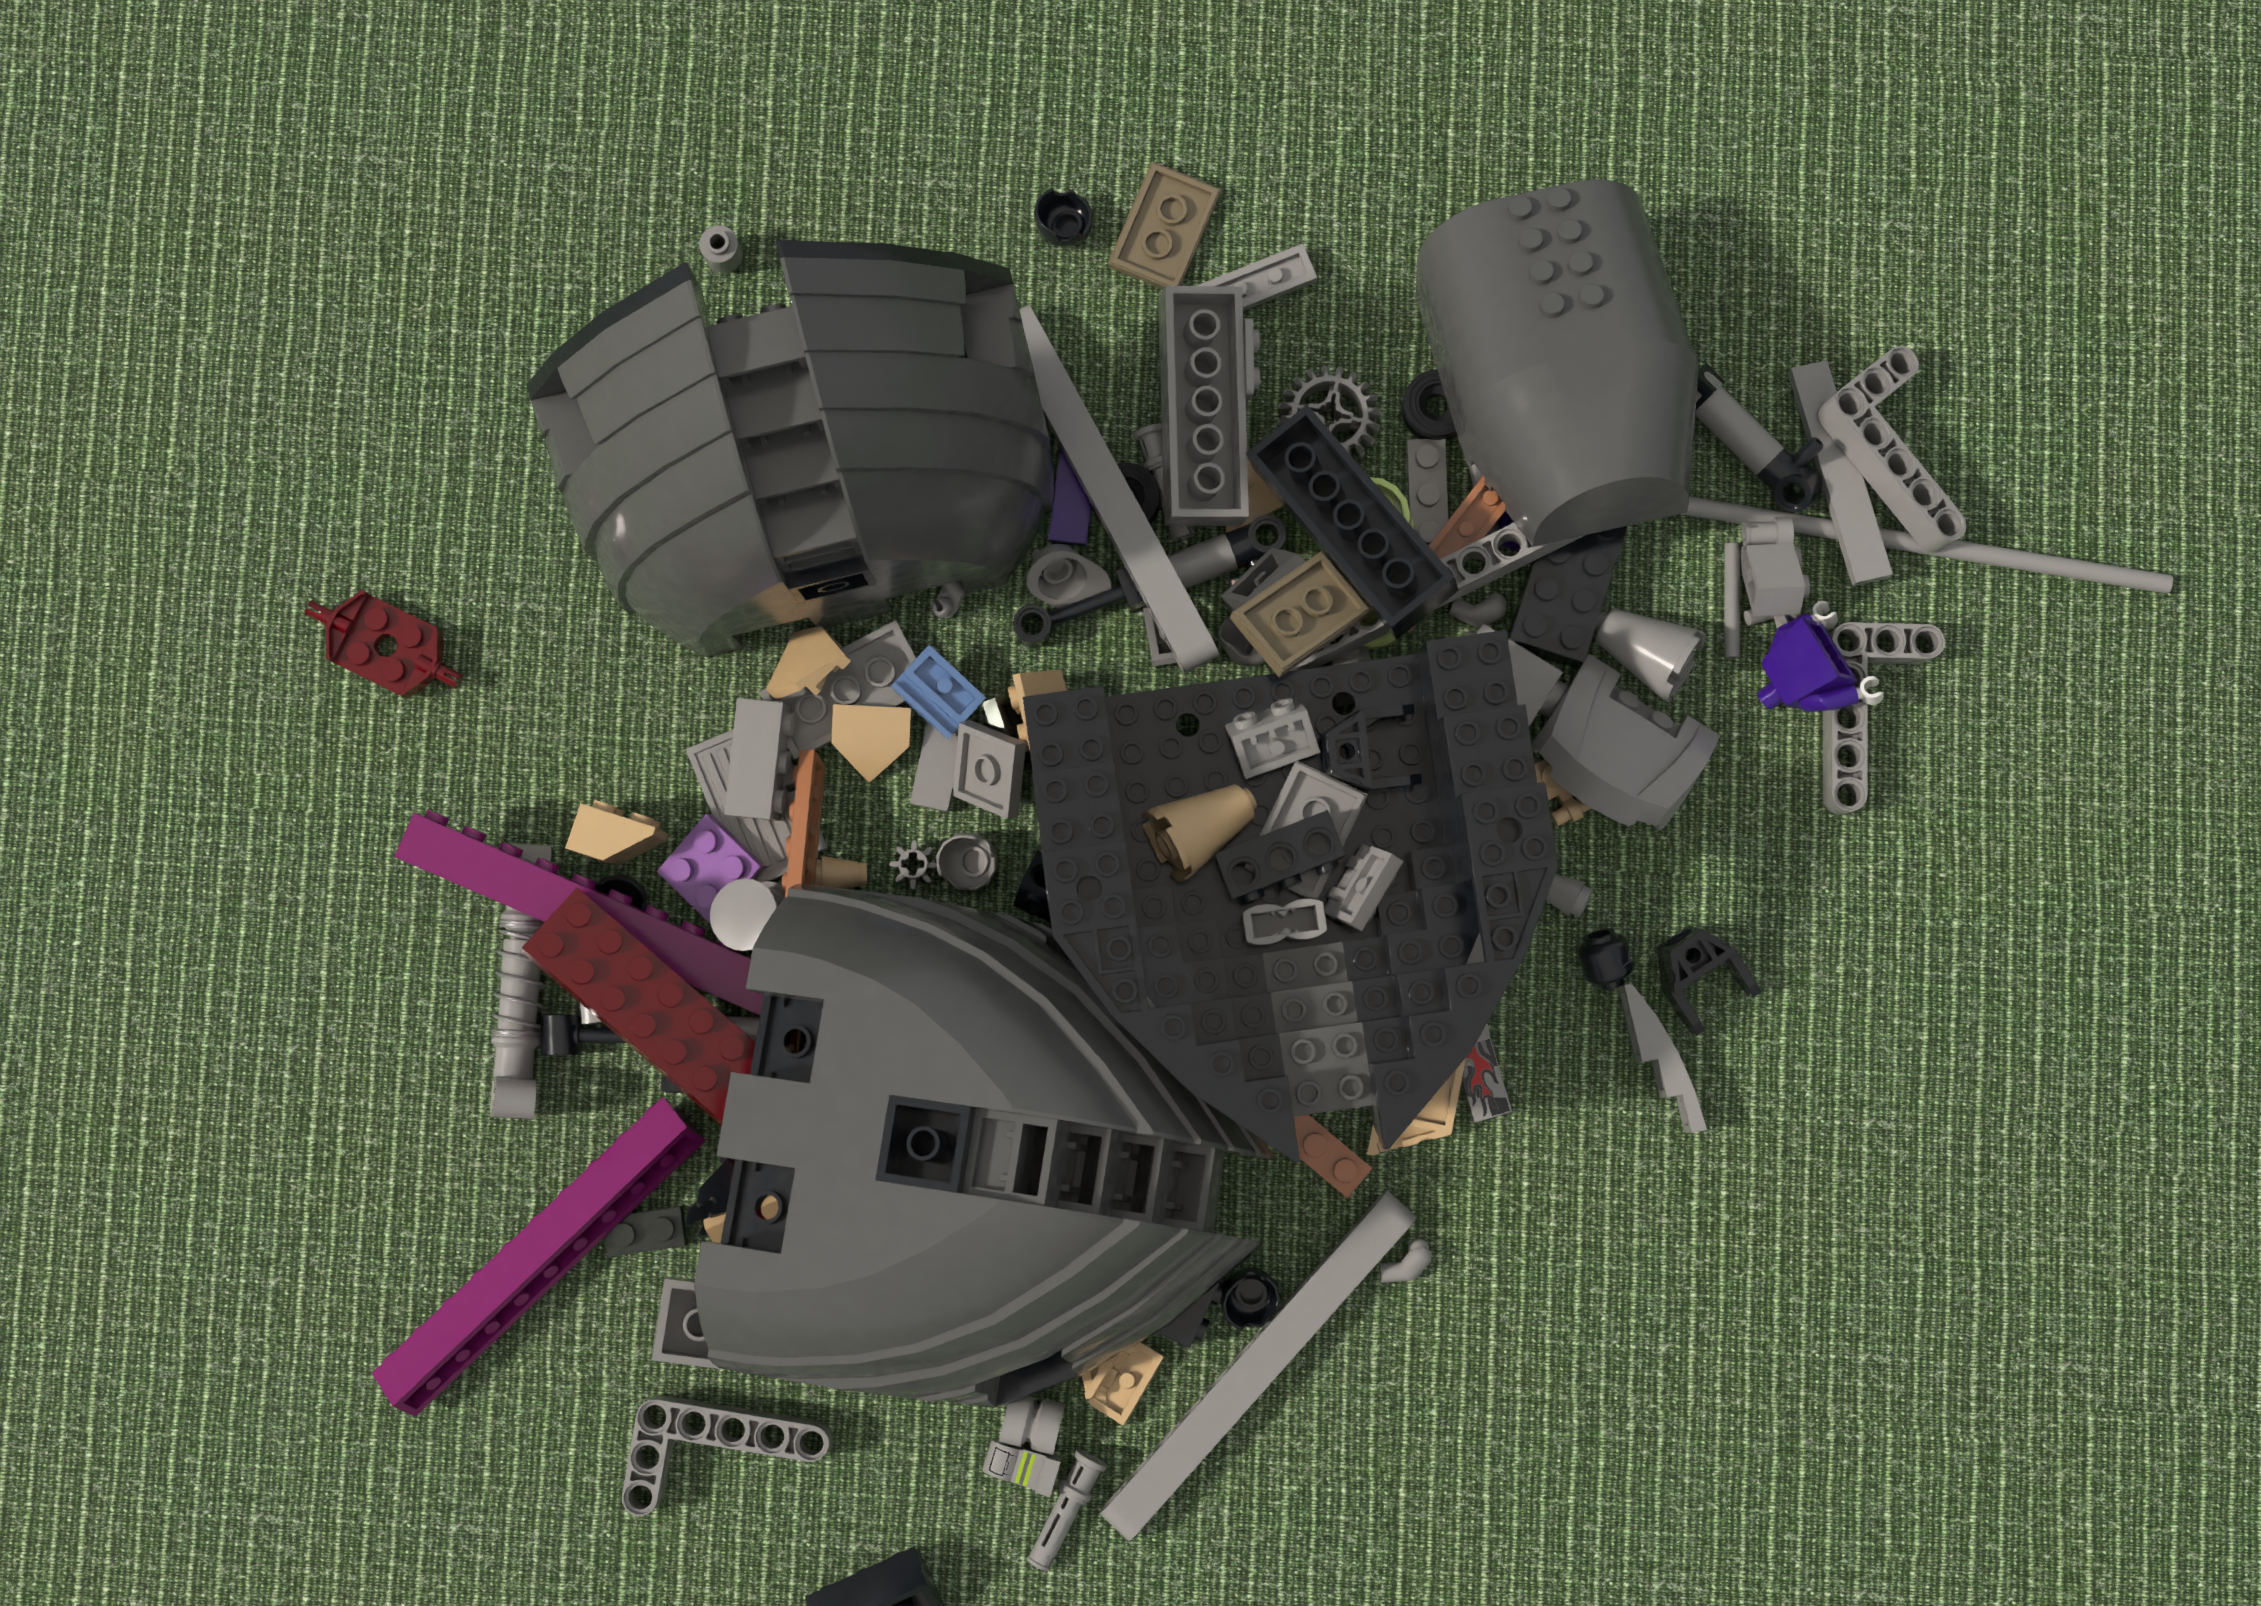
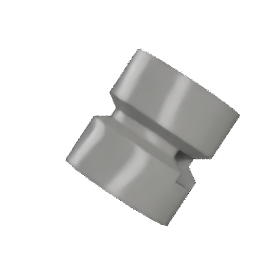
M1027 1396L1008 1403L999 1442L1021 1447L1025 1442H1030L1032 1450L1053 1455L1065 1404L1046 1399L1042 1400L1040 1404H1035L1033 1396Z

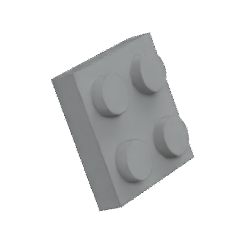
M971 720L960 722L952 796L1006 819L1018 817L1026 742Z

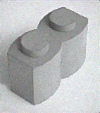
M1300 899L1284 907L1273 904L1257 905L1243 912L1241 916L1245 944L1255 947L1271 946L1279 943L1284 938L1291 941H1309L1327 931L1323 902L1316 899Z

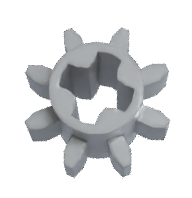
M916 840L912 841L910 850L904 851L898 846L896 849L901 855L899 860L889 863V866L899 868L901 872L895 881L899 884L906 878L909 879L912 890H916L917 881L924 879L929 884L933 883L928 874L930 869H937V863L929 862L928 857L934 850L929 847L923 852L919 851ZM917 855L918 860L924 863V868H918L916 875H912L911 871L904 866L905 863L912 861V856Z

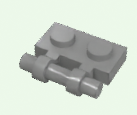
M1362 843L1356 855H1351L1346 862L1347 870L1337 887L1332 886L1327 894L1329 900L1324 907L1325 915L1363 931L1367 922L1374 917L1376 908L1386 890L1394 883L1397 872L1404 861L1392 853L1373 846L1369 847Z

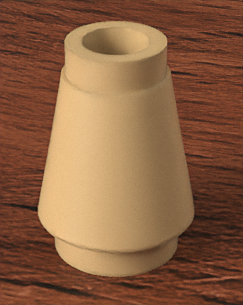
M821 856L820 859H817L815 885L843 889L866 886V862L858 863V861Z

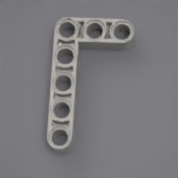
M1896 346L1826 400L1819 407L1818 419L1822 427L1919 546L1930 553H1937L1964 535L1967 527L1966 520L1875 408L1877 404L1913 377L1918 371L1919 361L1916 354L1910 348Z
M1848 622L1841 624L1828 633L1858 680L1853 684L1855 688L1860 687L1863 679L1868 677V663L1924 664L1940 655L1945 647V637L1942 631L1936 626L1929 624ZM1839 634H1845L1852 640L1853 646L1850 652L1844 651L1838 645L1837 639ZM1878 635H1884L1889 639L1891 643L1889 653L1883 652L1877 646L1876 640ZM1917 636H1922L1929 642L1930 648L1927 654L1922 653L1916 647L1915 640ZM1858 699V703L1852 706L1823 711V802L1827 810L1836 815H1846L1857 811L1863 807L1867 800L1868 704L1863 702L1862 699ZM1839 710H1845L1851 715L1853 722L1850 729L1844 728L1838 722ZM1840 748H1844L1851 753L1853 761L1850 767H1845L1838 761L1837 754ZM1840 786L1846 787L1852 793L1853 799L1850 806L1843 805L1839 801L1837 793Z
M656 1395L644 1402L636 1414L622 1492L623 1506L632 1515L644 1516L652 1512L662 1502L674 1440L815 1462L822 1459L830 1450L833 1444V1433L826 1423L818 1420L667 1395ZM651 1405H658L665 1410L666 1421L664 1425H656L650 1420L648 1411ZM690 1412H698L704 1416L706 1426L703 1431L697 1432L689 1427L687 1417ZM736 1418L743 1423L745 1427L743 1437L734 1438L728 1434L726 1430L728 1419ZM766 1426H779L784 1433L783 1443H770L765 1436ZM815 1431L822 1436L823 1447L821 1450L812 1451L805 1446L804 1435L806 1432ZM651 1445L657 1449L659 1453L658 1464L650 1465L643 1460V1446ZM643 1485L651 1491V1504L644 1505L636 1500L634 1492L636 1486Z

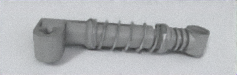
M511 842V845L524 850L521 857L536 863L537 858L540 857L551 861V845ZM506 905V910L500 915L499 922L501 924L499 926L501 929L498 931L509 935L510 939H503V949L497 951L498 954L502 955L501 970L495 972L501 979L500 991L494 993V996L499 998V1010L492 1014L495 1019H498L497 1029H492V1034L490 1035L491 1043L496 1047L490 1117L533 1119L536 1103V1079H533L534 1049L540 1045L541 1032L539 1031L542 1029L540 1025L536 1024L537 1011L544 1008L542 1004L538 1003L539 990L544 989L546 986L540 982L541 969L522 953V946L545 922Z

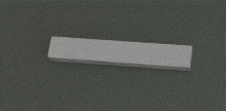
M1828 361L1793 367L1787 374L1807 439L1809 441L1812 437H1816L1823 443V449L1813 459L1822 479L1823 492L1852 587L1888 579L1893 575L1864 478L1822 427L1818 419L1819 407L1837 392Z

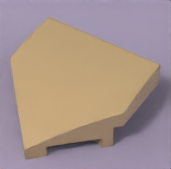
M822 626L794 632L766 691L777 700L801 691L806 686L817 696L821 692L828 674L832 670L837 672L839 667L843 670L851 660L842 651V646Z
M833 704L831 743L870 783L910 747L911 708Z
M1139 1342L1082 1375L1086 1400L1089 1399L1091 1406L1125 1426L1166 1356L1145 1343Z

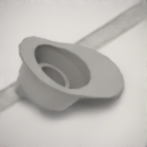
M1053 544L1042 550L1035 548L1032 553L1033 561L1027 573L1026 585L1033 596L1057 609L1111 589V580L1107 572L1098 564L1078 554L1070 546Z

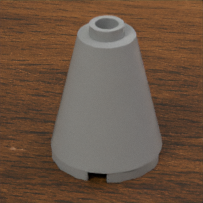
M1612 608L1609 613L1603 611L1599 615L1594 631L1597 634L1595 642L1656 695L1667 702H1670L1671 696L1675 697L1695 664V661H1693L1695 654L1692 653L1693 650L1696 648L1701 651L1706 639V633L1698 629L1617 608Z

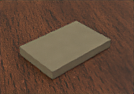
M1152 161L1108 261V267L1160 289H1164L1165 285L1182 286L1220 198L1222 189Z
M1321 551L1234 610L1230 615V619L1280 678L1369 616L1371 609Z

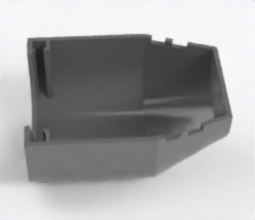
M1603 179L1582 180L1486 201L1457 213L1437 227L1425 240L1417 256L1416 302L1463 455L1471 466L1475 464L1485 477L1484 483L1490 491L1495 490L1506 505L1505 511L1530 544L1534 547L1687 513L1690 495L1699 365L1639 195L1631 187L1620 182Z

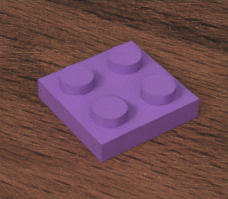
M705 814L656 872L710 923L711 904L717 893L732 881L745 878L755 879L766 866L712 814Z

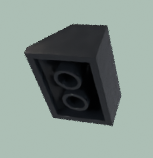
M915 1546L898 1552L882 1562L861 1569L847 1578L834 1584L826 1585L820 1590L805 1596L807 1606H945L930 1570Z

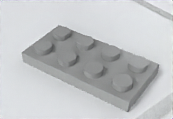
M896 620L841 648L850 658L851 662L843 670L840 667L837 672L832 670L817 696L806 686L801 691L777 700L766 691V688L759 692L764 701L783 702L791 705V712L795 713L796 721L793 735L788 736L787 747L795 761L799 760V750L814 749L817 751L831 743L833 704L900 707L907 703L890 686L916 657Z

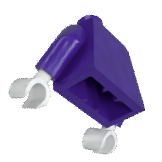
M1818 601L1814 604L1813 614L1805 613L1777 629L1769 648V653L1762 660V667L1771 682L1757 693L1760 701L1768 709L1773 710L1780 703L1784 702L1788 707L1801 709L1806 712H1819L1852 706L1858 703V699H1862L1863 702L1869 705H1876L1882 701L1884 692L1869 694L1865 691L1869 687L1877 686L1879 684L1878 678L1868 676L1863 679L1860 687H1854L1853 684L1858 680L1827 630L1836 626L1838 622L1837 612L1821 616L1829 611V604L1826 601Z

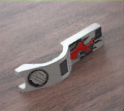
M1488 1023L1472 1051L1466 1057L1461 1081L1474 1123L1512 1112L1490 1038Z

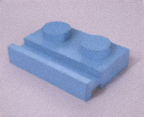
M930 645L920 653L890 686L946 740L959 728V723L966 721L986 699L977 688Z

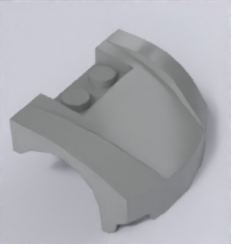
M1588 654L1585 662L1574 673L1572 682L1556 709L1532 743L1533 752L1540 753L1553 767L1551 778L1588 807L1628 826L1633 825L1636 821L1654 825L1657 830H1661L1667 825L1694 786L1701 771L1711 757L1720 735L1688 715L1680 726L1674 723L1665 713L1653 710L1639 701L1633 693L1623 691L1615 686L1621 673Z

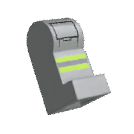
M991 1439L982 1471L990 1476L1035 1490L1036 1493L1050 1497L1062 1457L1035 1451L1029 1446L1022 1445L1018 1447L999 1442V1439Z

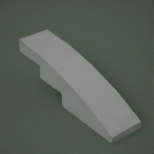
M1633 984L1618 987L1635 1063L1651 1061L1660 1098L1676 1096L1684 1133L1707 1130L1695 1088L1678 1050L1659 1018Z

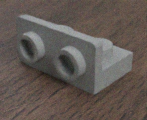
M1285 698L1278 700L1270 706V709L1259 713L1245 712L1239 714L1233 719V722L1225 725L1245 779L1320 753L1307 709L1300 699Z

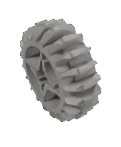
M1322 366L1320 377L1318 378L1314 371L1309 369L1306 371L1307 383L1301 378L1296 377L1293 380L1295 390L1286 388L1283 393V397L1288 402H1280L1278 405V411L1285 414V416L1277 419V426H1281L1302 409L1304 405H1301V403L1307 397L1317 392L1329 391L1325 401L1319 404L1309 403L1308 406L1324 423L1325 411H1328L1330 403H1333V423L1329 424L1328 429L1332 434L1337 432L1348 433L1349 429L1357 431L1352 438L1341 443V445L1349 454L1351 452L1359 459L1364 457L1365 451L1362 445L1372 447L1375 440L1370 434L1378 433L1380 425L1371 420H1375L1381 415L1380 409L1370 408V406L1376 403L1377 396L1375 394L1364 396L1369 388V384L1365 381L1358 386L1354 385L1357 379L1355 372H1352L1348 379L1342 378L1343 368L1341 366L1337 367L1334 376H1329L1328 367ZM1340 394L1352 401L1358 411L1359 418L1353 417V412L1343 409L1340 404Z

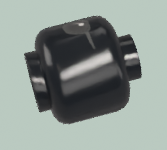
M1601 929L1587 934L1584 937L1585 942L1578 948V955L1586 981L1591 984L1601 985L1604 990L1622 986L1625 983L1624 978L1634 970L1633 960L1625 936L1614 933V929Z

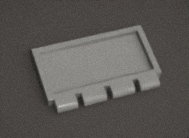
M733 729L685 749L712 815L766 866L754 880L765 882L781 878L783 873L788 870L789 859L786 855L785 843L786 838L791 836L792 830L789 805L791 800H795V790L790 793L787 790L788 787L794 785V766L792 761L789 774H784L782 790L787 792V803L785 812L779 813V821L732 817L724 815ZM821 830L818 853L828 849Z

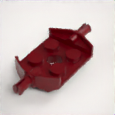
M363 590L332 610L316 603L314 600L308 603V606L321 613L319 614L306 607L305 615L324 623L326 626L327 660L404 698L422 691L432 680H440L455 689L460 686L459 682L447 677L450 675L462 681L464 674L445 666L446 664L442 662L444 641L442 630L416 618ZM390 636L394 637L397 641V649L394 654L388 657L381 656L379 652L381 640Z

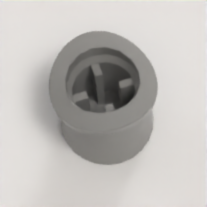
M745 878L732 881L724 886L715 896L710 909V924L719 941L734 950H749L752 952L753 946L765 924L778 905L785 899L782 883L773 881L759 882L754 879Z

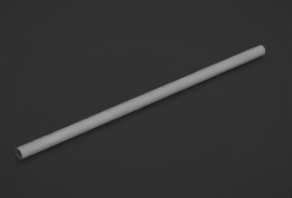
M1689 496L1687 513L1681 514L1736 524H1743V522H1772L1777 517H1791L1794 533L1838 540L1831 519ZM1879 527L1884 546L1889 549L2169 594L2173 585V576L2168 574L1960 540L1953 542L1937 553H1930L1920 547L1909 532Z

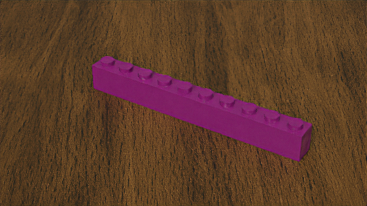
M427 809L425 815L413 813L394 857L544 922L578 887L689 985L760 1015L764 995L746 989L751 956L741 953L740 950L729 948L719 940L716 942L703 936L706 929L685 920L682 926L667 920L669 913L651 905H647L646 910H642L631 905L633 900L631 896L611 889L609 895L596 890L594 887L597 882L583 875L574 873L572 879L557 873L560 868L559 865L540 857L537 858L536 863L521 857L524 850L504 841H501L499 847L484 841L487 834L467 825H464L462 831L447 825L450 820L449 817L433 810Z
M664 1097L649 1107L645 1114L630 1129L622 1133L610 1148L598 1159L591 1162L587 1169L571 1185L564 1188L552 1203L540 1214L533 1217L529 1224L513 1240L506 1243L494 1258L482 1269L475 1272L471 1279L455 1295L448 1298L436 1313L424 1324L417 1327L413 1334L397 1350L384 1359L383 1363L372 1372V1375L393 1407L416 1417L706 1141L681 1109Z

